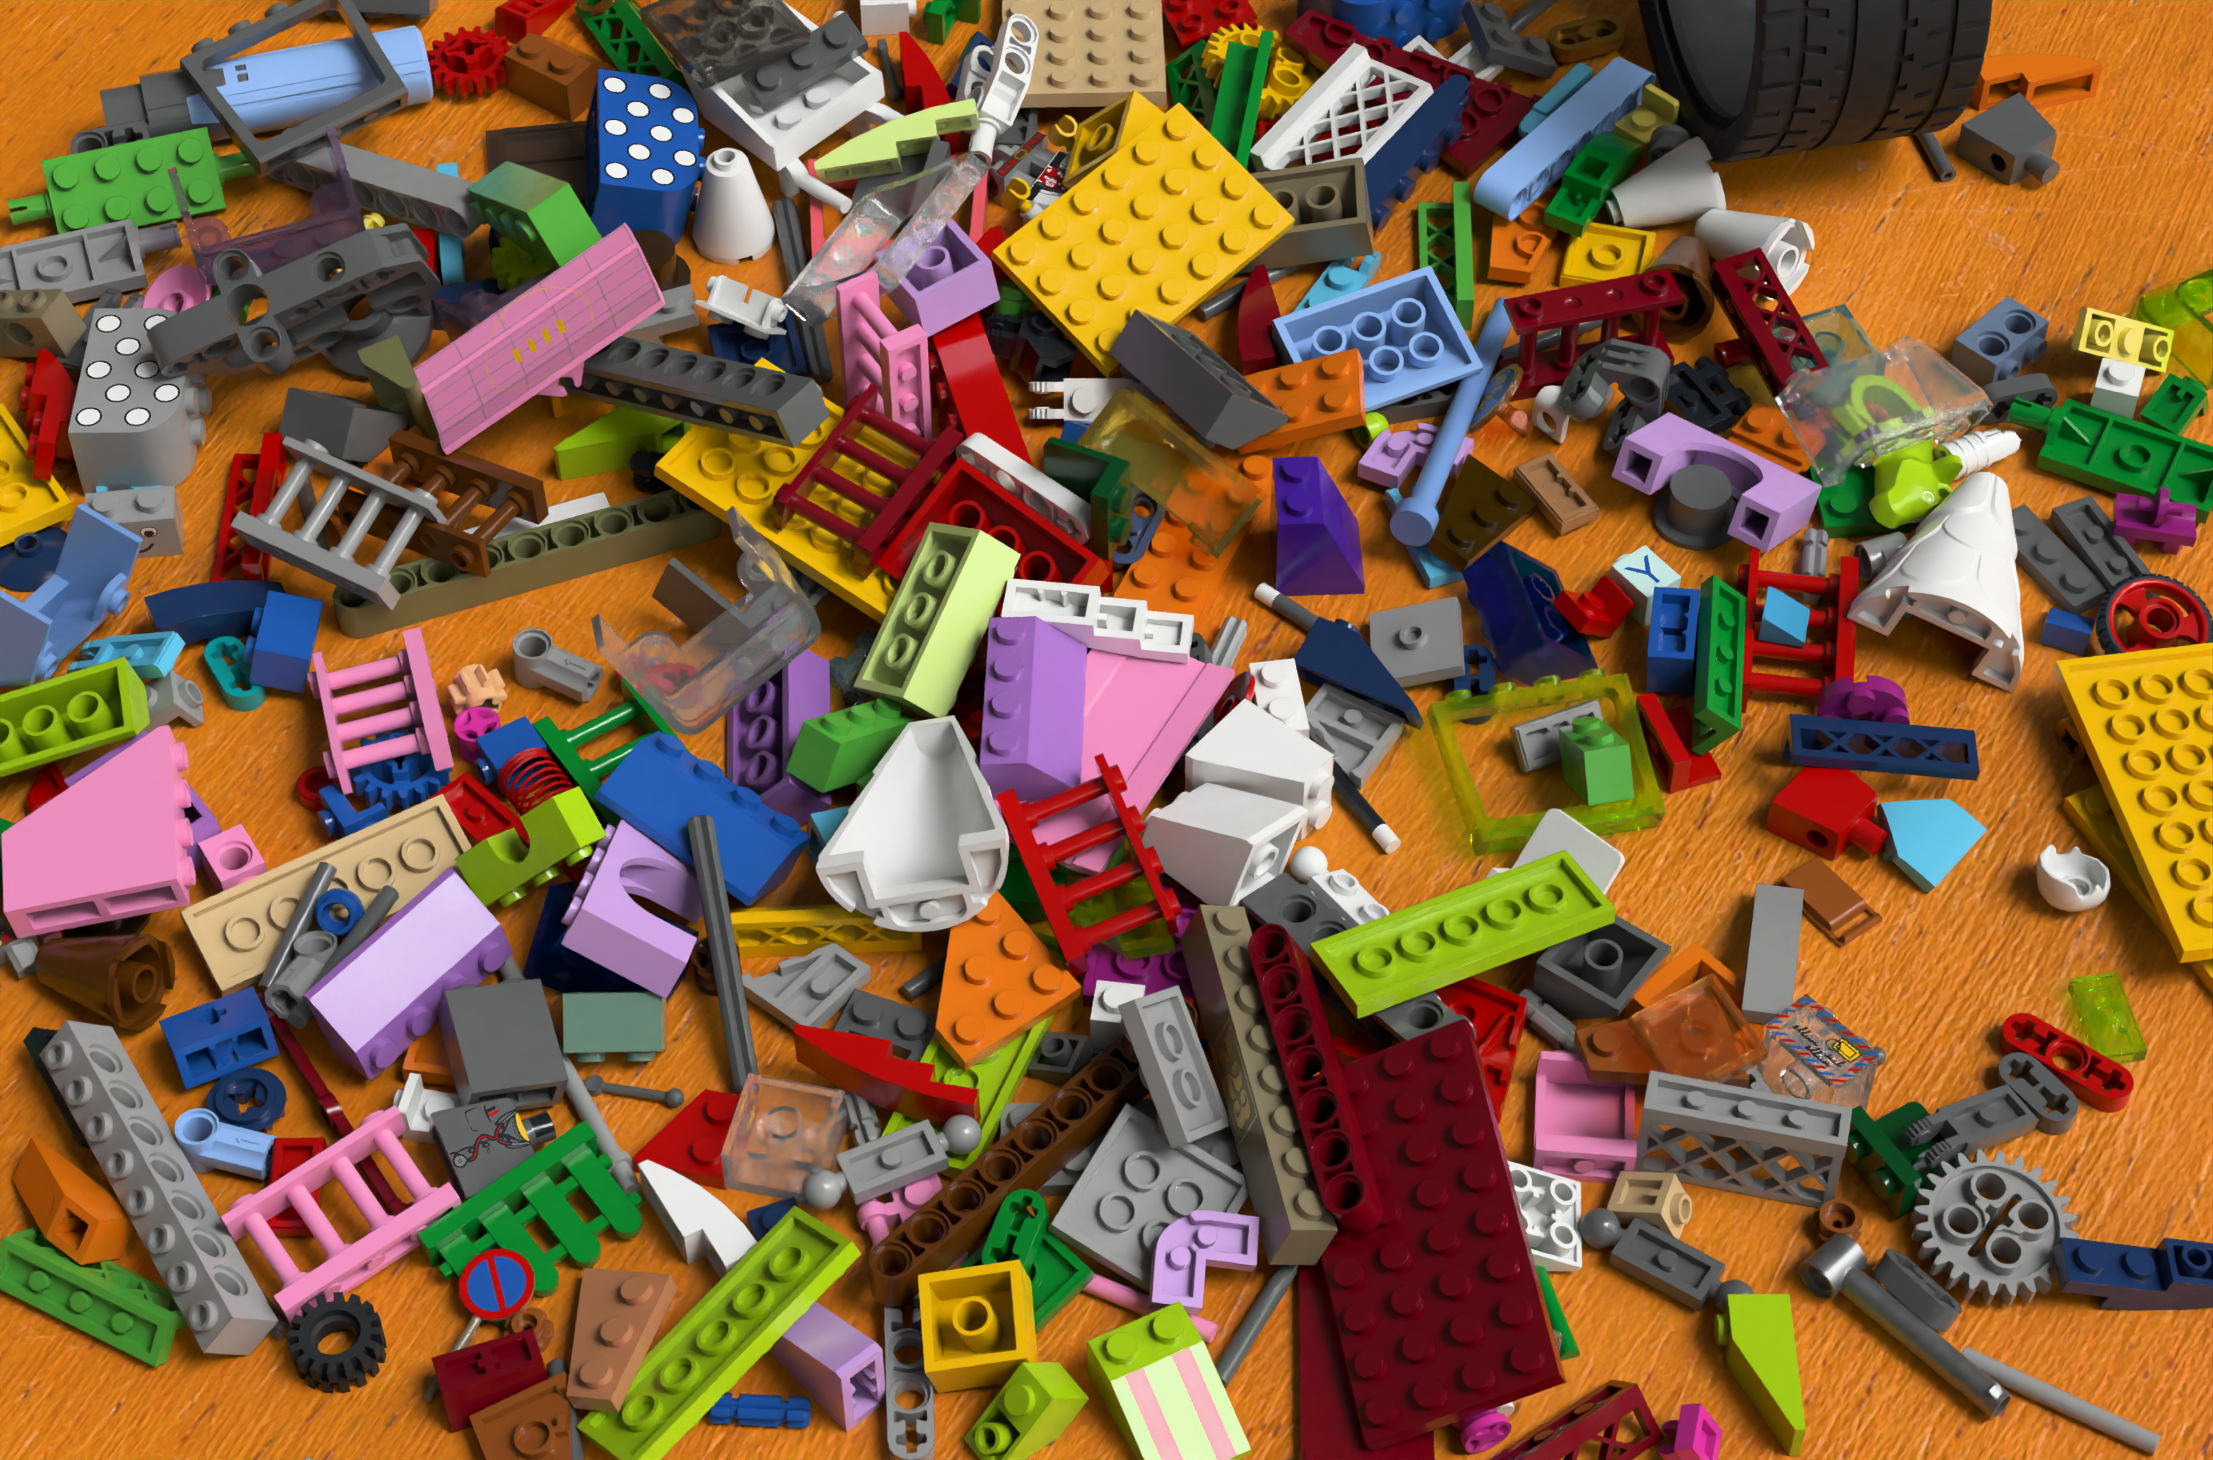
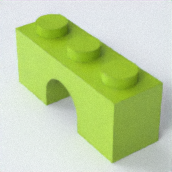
M580 786L552 796L519 817L529 835L530 849L522 843L515 828H511L486 838L454 859L470 889L485 907L500 902L503 908H507L529 895L525 888L528 885L534 883L535 887L539 888L562 875L558 869L560 865L566 862L570 868L593 855L594 851L591 846L607 837Z

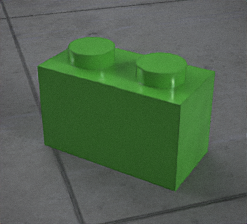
M1597 717L1577 718L1572 721L1571 726L1558 728L1563 781L1588 806L1634 798L1630 746L1628 742L1603 720L1600 721Z

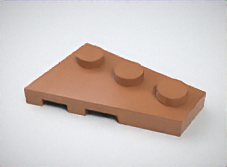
M583 1268L566 1396L574 1408L619 1413L678 1288L671 1275Z

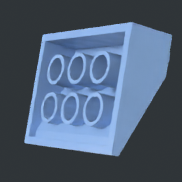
M1431 266L1272 320L1271 342L1280 367L1358 348L1363 359L1366 412L1483 372V365Z

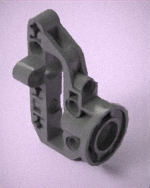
M406 223L362 231L264 275L256 263L244 251L237 248H229L217 255L212 266L213 275L221 294L156 324L148 330L146 335L161 373L165 377H176L186 373L234 375L255 368H259L268 374H277L286 370L291 363L295 364L321 352L334 367L352 378L369 380L357 351L398 335L411 365L416 363L430 342L434 324L430 300L441 289L442 285L439 278L426 263L429 259L427 249ZM246 267L245 273L241 278L231 281L234 271ZM342 269L329 282H326L328 275L333 270ZM258 298L268 299L269 304L266 314L244 324H239L240 312L247 303ZM364 298H367L373 309L372 313L362 320H349V314L354 306Z

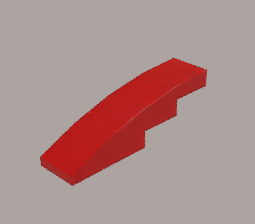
M907 31L899 32L900 63L906 116L931 107L952 103L941 77L928 56ZM959 132L939 135L941 141L950 143L951 155L961 152Z
M795 1024L793 1036L797 1061L836 1086L880 1107L921 1121L928 1119L931 1124L943 1126L949 1118L959 1114L968 1115L979 1124L981 1119L979 1089L936 1082L935 1065L893 1058L891 1040Z

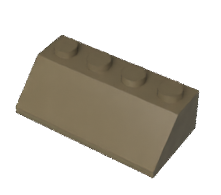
M1363 157L1250 173L1295 219L1293 228L1238 273L1252 272L1256 265L1265 264L1266 269L1374 254L1372 217Z

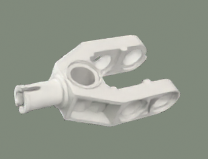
M1014 14L1001 24L997 42L994 43V46L979 45L968 53L963 61L955 102L975 99L980 129L963 132L971 135L968 151L965 156L966 161L976 168H986L992 163L995 140L1012 127L1030 84L1039 36L1036 25L1025 15ZM1011 27L1020 31L1024 37V43L1015 38ZM977 56L987 61L991 72L984 70L980 66ZM1005 58L1014 62L1018 69V74L1013 73L1007 67Z

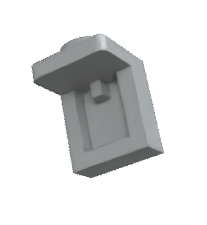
M171 670L167 673L166 677L154 678L144 684L146 687L150 724L143 730L148 734L178 716L194 727L204 722L203 695L193 681L185 680Z

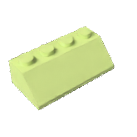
M930 522L853 687L877 698L891 699L899 703L903 709L919 716L932 719L946 717L956 702L958 689L967 670L976 659L977 648L986 629L989 627V618L995 617V609L1007 587L1008 578L1014 577V568L1021 554L982 530Z

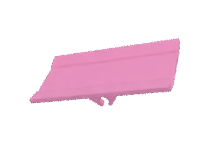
M1091 649L1087 655L1081 784L1099 777L1094 756L1103 753L1108 766L1117 764L1123 775L1128 790L1121 793L1126 807L1136 805L1141 816L1234 678L1235 670L1212 663L1206 664L1189 657L1188 664ZM1105 794L1038 822L1039 827L1033 829L1032 833L1037 844L1046 841L1048 845H1051L1114 819L1117 815L1108 794ZM1045 798L1018 800L1020 804L1029 801L1031 805ZM993 800L994 803H995V805H996V807H997V809H998V811H999V813H1000V815H1001V817H1002V819H1003V821H1004V818H1003V816H1002V813H1001L1000 808H999V805H998V801H997V800ZM1007 828L1008 835H1009V842H1011V843L1014 844L1013 839H1012V837H1011V835H1010V832H1009V830H1008V828ZM1126 835L1058 862V864L1082 874L1091 876L1099 874L1105 870L1125 840Z

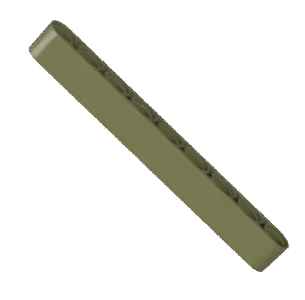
M671 489L492 539L486 545L491 574L487 578L459 570L454 566L430 557L395 566L389 573L392 577L390 583L401 597L392 611L338 586L334 589L333 602L339 629L343 635L349 638H366L678 550L715 538L721 532L722 520L677 490Z

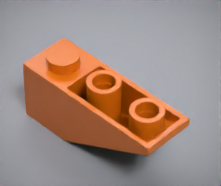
M31 1137L12 1180L44 1237L79 1265L121 1259L134 1226L119 1199L39 1138Z

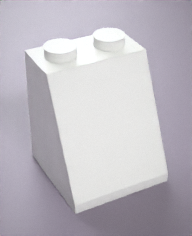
M1243 699L1185 754V791L1191 792L1204 783L1209 782L1301 805L1308 810L1296 839L1297 841H1302L1314 828L1317 830L1322 828L1331 816L1333 809L1331 806V789L1334 784V776H1332L1334 754L1252 702Z
M1206 782L1191 792H1182L1173 803L1163 809H1154L1143 822L1146 831L1141 841L1145 849L1154 846L1165 873L1206 904L1241 906V899L1283 873L1308 810L1301 805Z

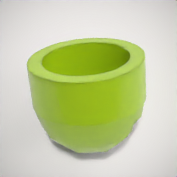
M1366 412V425L1354 427L1352 432L1358 444L1368 450L1381 432L1386 429L1389 430V424L1385 416L1377 412Z

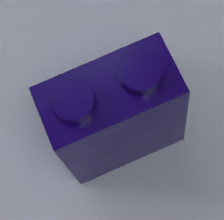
M1318 456L1272 458L1270 541L1275 590L1285 596L1365 594L1358 520Z

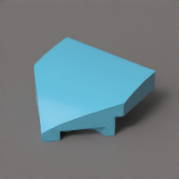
M1951 799L1884 802L1876 806L1878 820L1883 821V828L1888 833L1885 841L1886 851L1882 854L1883 862H1890L1892 860L1926 894L1938 885L1987 831L1973 816Z

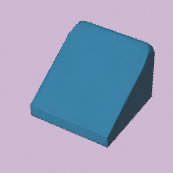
M1768 586L1758 640L1804 647L1810 609L1778 589Z

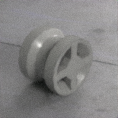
M1673 124L1657 127L1652 132L1650 139L1651 148L1647 156L1648 165L1683 142L1691 139L1688 131L1681 126Z

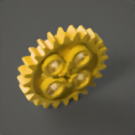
M1243 23L1241 30L1234 24H1230L1228 29L1219 27L1217 33H1211L1201 55L1203 58L1201 67L1208 69L1205 74L1206 78L1215 79L1214 88L1219 89L1229 41L1257 48L1261 32L1264 30L1262 26L1258 25L1257 30L1254 31L1246 23ZM1276 30L1272 31L1274 33L1270 51L1272 60L1264 81L1258 113L1260 110L1266 111L1270 119H1273L1275 114L1283 117L1324 73L1284 44Z

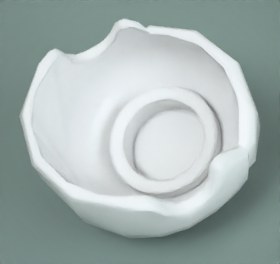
M2050 845L2038 856V891L2050 906L2069 912L2089 910L2100 905L2109 894L2111 887L2109 869L2099 859L2082 854L2078 847H2073L2065 854H2057L2056 848Z

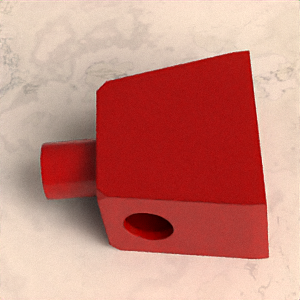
M1806 766L1771 800L1766 830L1827 860H1836L1852 843L1873 856L1881 849L1888 835L1885 830L1872 823L1878 800L1876 792L1850 769Z

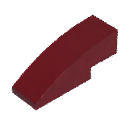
M1265 264L1256 265L1247 281L1240 301L1237 320L1236 352L1237 372L1242 376L1273 369L1276 366V355L1271 342L1272 320L1281 317Z

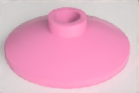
M178 265L163 272L153 282L145 296L142 308L167 309L176 313L185 311L210 299L208 281L201 271L192 266Z

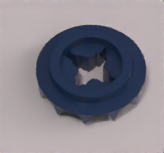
M243 1068L223 1076L215 1083L207 1098V1109L214 1112L219 1122L254 1131L262 1129L272 1131L273 1123L278 1118H284L285 1104L288 1098L282 1081L276 1075L264 1069ZM255 1096L257 1108L249 1107L245 1113L242 1112L241 1114L238 1103L246 1104L250 1098Z

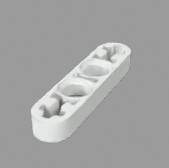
M973 433L956 447L957 459L961 457L1077 542L1083 545L1092 538L1091 505L981 433Z

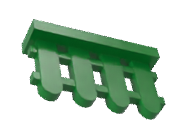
M584 1120L417 1234L421 1253L432 1268L442 1261L445 1262L438 1269L446 1281L453 1276L460 1280L466 1265L475 1256L487 1250L498 1247V1249L504 1248L516 1251L528 1260L535 1274V1291L533 1294L539 1297H548L554 1294L559 1287V1275L554 1267L568 1256L575 1265L581 1268H589L597 1264L601 1257V1248L596 1237L609 1228L622 1239H631L640 1233L642 1229V1216L638 1208L643 1205V1199L636 1190L627 1196L607 1170L613 1167V1161L606 1152L598 1158L596 1157L599 1154L597 1136ZM567 1175L570 1176L566 1180L555 1186V1184L562 1180L564 1177H566ZM579 1189L600 1214L588 1224L584 1223L566 1200V1198ZM528 1203V1206L517 1212L515 1215L513 1214V1212H515L516 1210H518L519 1208ZM537 1218L542 1221L559 1243L546 1253H543L524 1228ZM484 1232L487 1233V1234H485L483 1237H481L480 1239H478L477 1241H475L474 1243H471V1241H473L474 1239H476L478 1236H480V1235L483 1234ZM506 1320L491 1323L496 1326H504Z

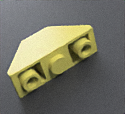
M2081 307L2078 311L2069 353L2102 361L2104 357L2146 367L2145 370L2166 373L2175 331L2096 309Z

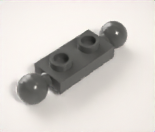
M1605 1208L1592 1209L1581 1220L1580 1233L1588 1245L1600 1249L1609 1246L1614 1247L1610 1255L1609 1264L1698 1312L1707 1298L1714 1300L1719 1314H1724L1727 1294H1754L1752 1288L1741 1280L1720 1281L1724 1273V1263L1637 1217L1634 1218L1627 1230L1620 1228L1617 1216Z

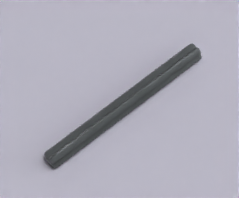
M785 197L783 200H776L772 208L808 376L814 379L820 386L823 382H830L832 380L833 370L797 206L794 205L792 198Z
M711 815L694 816L688 820V830L734 1090L736 1093H747L749 1090L753 1092L760 1088V1077L714 820Z

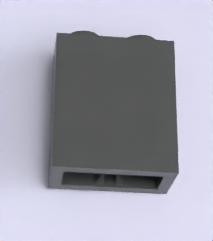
M511 978L499 984L478 987L464 984L452 990L444 991L437 1018L461 1106L505 1097L511 1098L516 1110L559 1105L561 1103L569 1079L541 979L522 980L520 978Z

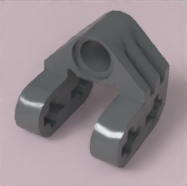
M1611 338L1591 348L1576 361L1571 370L1560 405L1576 422L1585 421L1600 408L1609 385L1616 382L1618 390L1625 397L1614 410L1603 442V448L1617 461L1624 438L1660 417V413H1662L1664 408V401H1666L1668 396L1670 359L1666 353L1658 348Z

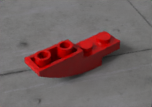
M39 348L36 364H27L19 411L27 412L25 429L32 430L29 437L26 459L35 461L33 478L51 481L55 458L74 460L68 428L76 389L60 361L49 350Z

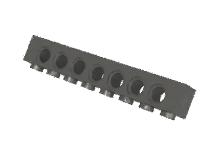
M620 336L584 361L581 386L576 387L571 377L559 378L568 394L795 448L830 416L822 399L823 392L812 378Z

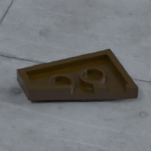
M1468 453L1427 549L1463 574L1530 518L1538 502Z

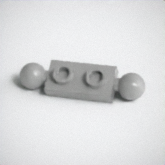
M959 1114L949 1118L943 1125L942 1132L935 1134L929 1120L926 1119L835 1155L836 1166L839 1172L833 1173L826 1169H819L807 1175L802 1184L803 1198L809 1206L818 1210H825L836 1205L841 1198L842 1192L848 1190L855 1205H858L948 1169V1157L945 1152L949 1150L959 1155L972 1152L980 1143L981 1128L974 1118Z

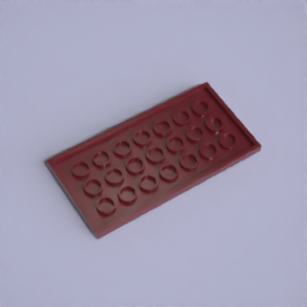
M1464 1018L1342 1065L1341 1069L1384 1208V1214L1379 1225L1371 1232L1362 1235L1350 1233L1334 1217L1338 1231L1321 1256L1365 1445L1374 1452L1566 1383L1472 1026ZM1333 1113L1325 1117L1322 1123L1327 1121ZM1346 1155L1338 1159L1335 1165L1341 1163ZM1359 1198L1352 1201L1347 1209L1353 1207Z

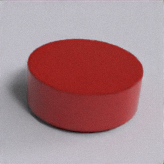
M316 766L304 771L296 782V791L300 804L312 812L323 810L319 790L336 782L342 791L339 777L330 779L326 766Z

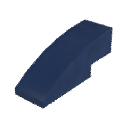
M227 580L171 589L144 597L155 633L177 632L186 643L185 645L204 638L207 639L209 644L212 640L223 636H232L240 639L251 635L255 607H265L268 591L285 594L286 592L281 582Z

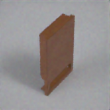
M1817 856L1781 879L1779 886L1804 889L1802 914L1840 949L1882 921L1880 914L1876 913L1860 895ZM1866 911L1870 915L1869 918L1840 936V938L1833 934L1834 931Z

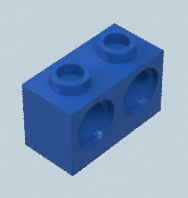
M1654 587L1647 651L1646 692L1693 694L1700 589Z

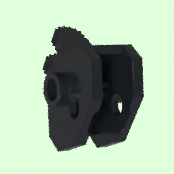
M1025 310L1023 318L1009 314L1003 315L998 312L988 316L985 323L987 332L985 333L992 353L995 356L1011 360L1009 369L1016 370L1028 387L1029 382H1064V378H1069L1077 347L1070 339L1066 340L1063 335H1066L1041 310L1036 312Z

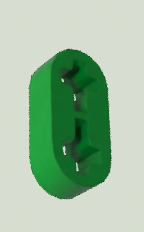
M1020 1189L1013 1191L1005 1198L982 1251L983 1265L997 1263V1256L1005 1258L1012 1243H1014L1012 1252L1015 1259L1020 1260L1027 1274L1030 1272L1050 1219L1047 1206L1037 1192L1030 1189ZM1027 1206H1031L1036 1217L1026 1218L1018 1232L1019 1222L1014 1213L1016 1211L1024 1212Z

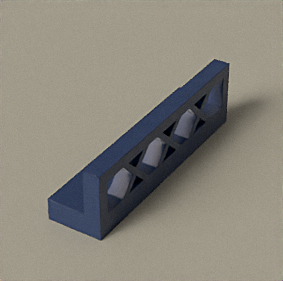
M1790 714L1781 742L1782 759L1790 760V763L1794 765L1977 781L1980 772L1974 730Z

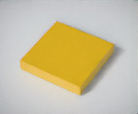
M1591 222L1582 238L1570 234L1559 287L1567 288L1641 274L1651 263L1656 233Z

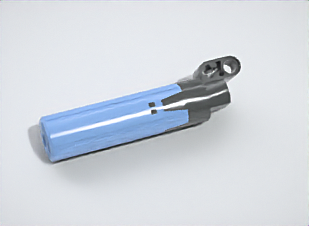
M413 25L372 33L409 91L407 106L430 102L434 96L426 48L420 30ZM353 36L224 59L203 70L252 134L298 126L381 85ZM179 68L139 76V84L101 90L100 96L107 127L85 130L78 133L70 142L71 154L202 127H207L210 142L230 139L231 137Z

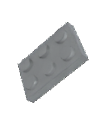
M1179 985L1119 1005L1118 1008L1122 1016V1031L1126 1039L1132 1043L1140 1064V1079L1145 1088L1150 1091L1157 1110L1158 1127L1161 1133L1168 1139L1171 1149L1231 1126Z

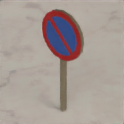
M504 1248L487 1250L475 1256L466 1265L459 1280V1296L466 1309L473 1316L451 1352L467 1346L482 1320L490 1322L508 1320L530 1303L535 1291V1274L528 1260L518 1252ZM436 1376L424 1393L423 1398L426 1402L432 1401L439 1391Z

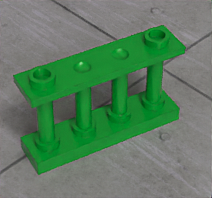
M629 675L620 679L624 704L570 731L566 729L559 730L549 716L532 723V726L547 745L548 754L564 775H566L569 782L574 787L580 786L591 808L596 813V816L600 818L601 823H604L605 826L610 824L615 828L622 817L594 798L602 786L600 778L616 770L639 741L655 732L660 731L661 733L677 737L657 712L655 701L649 691L645 688L640 690ZM631 720H634L644 732V735L593 761L588 758L582 760L577 753L578 747Z

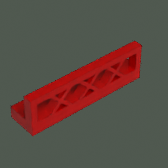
M264 433L260 454H234L211 582L227 580L268 581L272 556L246 543L238 549L231 543V539L238 534L230 525L239 512L237 506L251 497L252 504L248 515L256 518L259 513L264 514L285 481L288 459L285 446L282 444V433ZM258 469L256 480L252 483L248 482L242 477L243 470ZM241 563L244 578H224L227 571Z

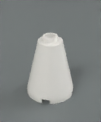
M1699 137L1688 139L1611 189L1610 199L1605 201L1606 212L1613 225L1619 223L1621 227L1633 229L1695 221L1711 209L1726 210L1722 183L1718 171L1713 173L1707 162L1712 157L1703 140Z
M722 148L708 156L692 227L693 240L697 245L699 253L714 263L737 265L741 258L752 256V260L761 258L771 249L776 237L774 220L748 158L742 151L733 148Z
M1711 209L1697 220L1694 229L1695 238L1705 244L1709 255L1716 261L1761 248L1788 296L1799 287L1808 272L1810 265L1804 263L1807 249L1814 252L1815 242L1812 229L1807 223L1794 218ZM1756 264L1736 271L1740 277L1757 281L1761 274ZM1760 295L1767 300L1774 301L1773 298Z

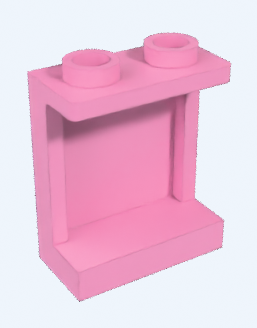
M1566 1050L1540 1051L1538 1053L1535 1075L1532 1168L1575 1181L1616 1184L1620 1171H1634L1637 1158V1140H1634L1635 1084L1589 1081L1578 1053Z

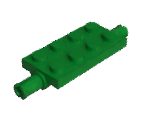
M2019 396L2015 397L2008 413L2007 423H2013L2043 433V438L2046 439L2039 453L2036 467L2115 494L2123 493L2154 498L2159 486L2166 487L2170 493L2169 501L2197 505L2195 521L2206 524L2213 508V446L2066 398L2062 407L2055 405L2054 409L2021 399Z

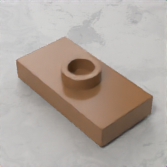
M1551 452L1514 467L1513 479L1528 496L1538 502L1537 508L1560 535L1598 519L1599 508Z

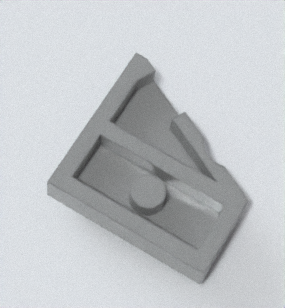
M1327 683L1321 686L1305 707L1310 728L1309 735L1318 745L1334 754V763L1358 790L1363 788L1404 731L1405 719Z
M836 943L815 949L804 957L795 956L778 963L777 971L754 979L750 973L742 975L745 997L792 1030H794L795 1024L820 1028L850 1000L855 989L860 990L872 979L871 967Z

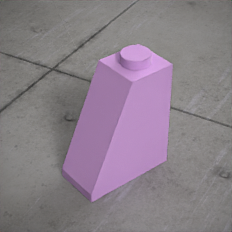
M816 1301L769 1350L846 1433L886 1403L882 1348L874 1340Z

